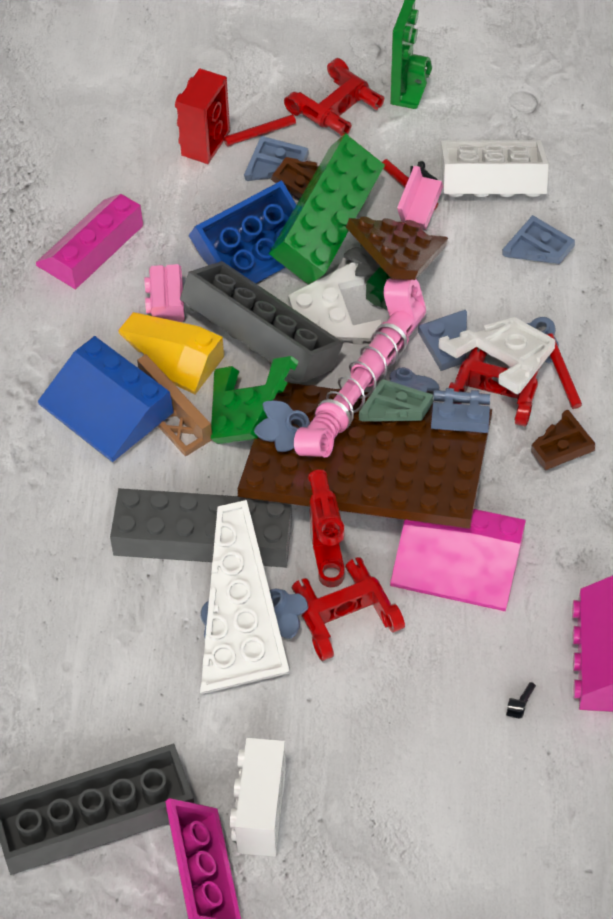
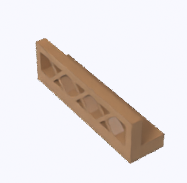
M146 354L137 359L140 370L170 391L174 412L170 416L180 419L179 426L167 425L163 421L158 427L186 457L212 441L210 439L212 434L211 423ZM182 433L194 434L197 438L187 446L180 440Z

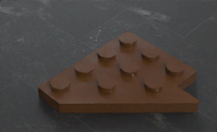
M360 217V219L349 218L346 226L391 279L416 280L442 252L448 241L447 236L426 234L421 229L419 223L412 220L396 222L388 218L373 220L368 217Z

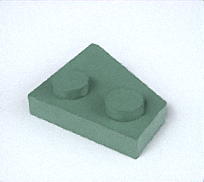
M381 379L359 411V420H422L433 404V394Z

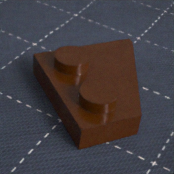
M285 157L273 173L271 180L275 183L282 180L290 193L301 198L319 166H317V162H302L295 158Z
M565 410L562 413V419L556 425L551 424L546 429L545 434L538 437L531 445V453L544 470L595 451V442L569 410Z

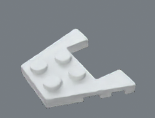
M354 261L288 295V303L291 308L339 340L352 341L353 344L363 345V341H371L372 334L382 324L381 320L357 325L352 324L340 290L364 285L365 278L355 276L358 263Z
M513 317L484 325V330L479 332L463 331L460 332V337L450 340L448 336L439 339V348L455 358L462 356L475 347L487 352L490 356L499 359L510 367L499 374V384L515 394H519L555 349V339Z

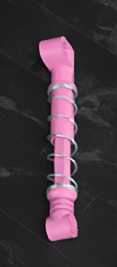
M389 278L386 281L384 298L390 318L387 322H383L376 328L371 336L372 342L369 346L361 348L360 358L350 363L351 377L341 376L338 379V385L341 390L339 392L330 391L327 393V400H323L318 405L315 412L316 416L308 427H300L297 430L294 438V448L299 456L328 457L333 450L335 437L338 433H342L349 427L354 418V413L363 407L365 398L372 394L376 388V383L385 377L387 368L395 364L398 354L406 349L409 336L426 314L425 302L417 280ZM348 378L345 385L341 387V379ZM373 386L371 392L365 395L364 390L367 387ZM330 394H337L333 400L329 399ZM359 398H362L360 407L353 411V405Z

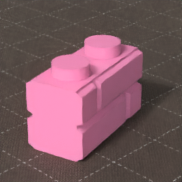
M179 264L167 265L166 267L163 265L151 266L149 268L150 277L144 278L145 292L150 293V297L145 298L146 314L183 322L185 320L184 302L180 300L183 290L181 266Z

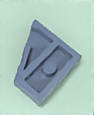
M261 136L244 173V178L246 181L271 178L285 157L305 162L309 155V150L306 147Z
M532 215L502 249V255L508 258L560 264L574 248L575 240Z
M466 310L418 325V333L440 371L458 366L466 360V353L455 358L439 348L440 338L448 336L449 340L460 337V332L467 331Z

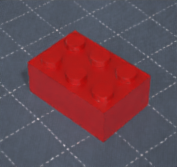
M199 68L196 74L189 78L187 87L182 94H178L175 101V108H177L178 114L177 126L179 127L178 143L181 146V156L209 164L224 142V137L230 133L227 77Z

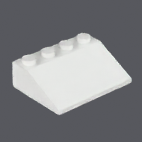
M441 140L444 194L452 197H461L464 194H474L478 197H486L489 194H499L503 197L525 194L529 197H537L540 194H547L549 164L541 140Z

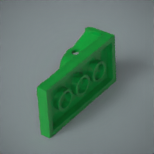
M404 0L392 35L390 104L417 109L427 84L426 78H429L432 71L431 59L427 56L413 54V45L416 43L418 29L414 28V25L417 23L419 10L415 9V0Z

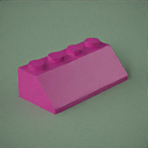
M122 194L104 199L38 259L36 266L76 290L143 227L141 205Z
M612 575L581 588L578 600H573L572 618H578V626L573 627V644H578V653L573 655V671H578L579 679H574L573 697L579 698V710L613 712Z
M169 798L165 802L188 919H241L218 808Z

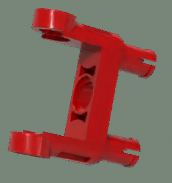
M335 58L327 65V71L334 79L333 82L340 86L319 104L301 92H292L284 98V105L291 114L295 116L303 114L319 126L329 127L343 136L345 133H349L352 124L341 118L340 115L361 100L373 109L378 110V107L380 108L383 105L385 98L383 95L370 89L365 80L350 72L347 64L342 59Z
M475 347L471 350L468 359L462 362L455 382H451L449 388H454L456 392H466L469 386L518 399V408L514 419L515 424L526 427L532 410V401L538 387L536 377L539 369L519 394H515L491 378H499V374L506 371L507 368L484 363L488 353L481 349L477 352L478 347Z
M315 470L308 475L313 494L310 498L309 508L310 535L318 567V579L326 587H337L344 580V563L339 545L344 538V524L341 521L336 496L329 489L326 471ZM327 568H336L340 573L336 577L331 578L325 576L323 572Z
M361 557L355 558L357 565L351 559L345 566L355 583L351 586L317 598L307 578L301 579L303 586H301L298 580L291 587L295 594H300L307 600L309 608L301 615L312 635L314 649L321 661L334 657V651L329 640L331 635L325 623L370 605L374 606L385 628L388 627L392 633L405 628L404 618L399 607L395 603L391 604L380 582L375 577H371Z

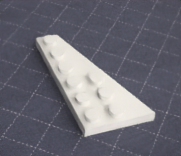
M247 500L218 506L200 695L289 674L290 672Z

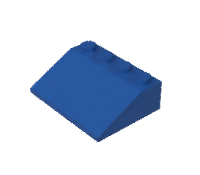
M281 180L196 225L188 236L202 259L208 265L223 261L257 284L286 268L270 256L269 252L296 207V203Z
M96 336L73 352L38 400V404L112 462L174 413L170 391Z

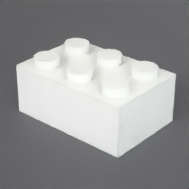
M246 738L245 750L239 749L238 769L240 770L239 778L235 779L234 784L235 808L231 809L230 815L231 841L237 842V852L239 854L276 857L286 774L285 741Z

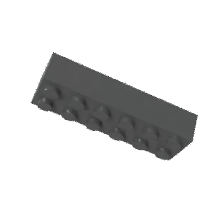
M223 261L188 272L180 300L189 305V308L193 311L199 312L208 318L212 324L224 329L232 338L243 342L251 351L259 353L269 360L270 364H272L275 358L294 357L299 361L295 371L290 369L288 372L293 380L303 383L334 370L344 342Z
M118 488L110 534L113 556L212 563L218 506L247 500L263 566L287 568L292 526V504L228 495Z
M175 744L157 748L0 799V843L10 875L168 824L166 800L171 798L194 803V798Z

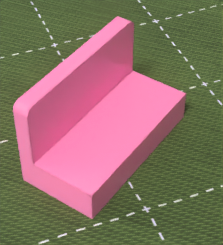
M418 166L413 167L397 210L401 222L412 220L419 223L421 229H427L443 189V183L439 180L422 177L420 167Z

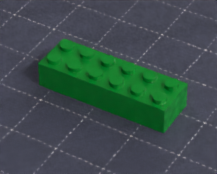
M345 133L328 149L271 248L269 255L308 285L322 277L327 272L349 232L346 228L348 219H356L385 164Z

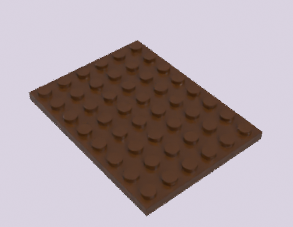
M287 382L284 391L277 393L273 401L284 402L293 411L299 410L304 412L311 423L316 416L315 412L318 405L323 400H327V393L330 391L339 392L341 389ZM330 394L329 399L333 400L337 394ZM359 398L353 405V411L360 407L362 398ZM433 404L424 418L417 421H360L358 411L354 413V418L349 427L342 433H338L335 437L333 450L325 458L299 456L295 448L286 452H278L275 447V441L269 442L259 437L257 439L254 438L237 488L238 497L310 507V498L313 494L308 475L315 470H324L327 473L329 489L336 496L339 511L470 529L493 409H490L488 433L431 429ZM291 424L296 428H300L297 424Z

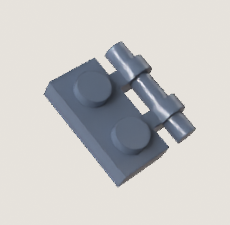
M446 388L445 391L434 390L433 401L444 403L433 402L431 429L488 433L490 406H481L479 404L490 405V394L479 393V390H471V393L456 392L454 388ZM453 402H454V403H468V404H470V405H467V404H453Z

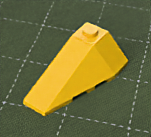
M133 312L118 330L119 334L138 352L146 354L175 386L195 395L224 358L223 337L200 326Z

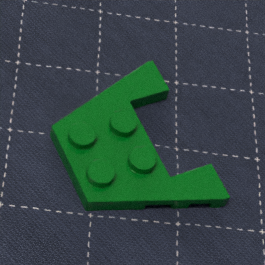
M292 356L275 358L272 361L265 385L236 390L234 388L240 371L233 366L215 369L211 420L212 434L210 439L217 444L257 439L258 436L255 434L254 429L260 422L268 418L262 406L263 402L273 401L277 393L284 391L287 385L284 379L290 369L295 371L299 361Z

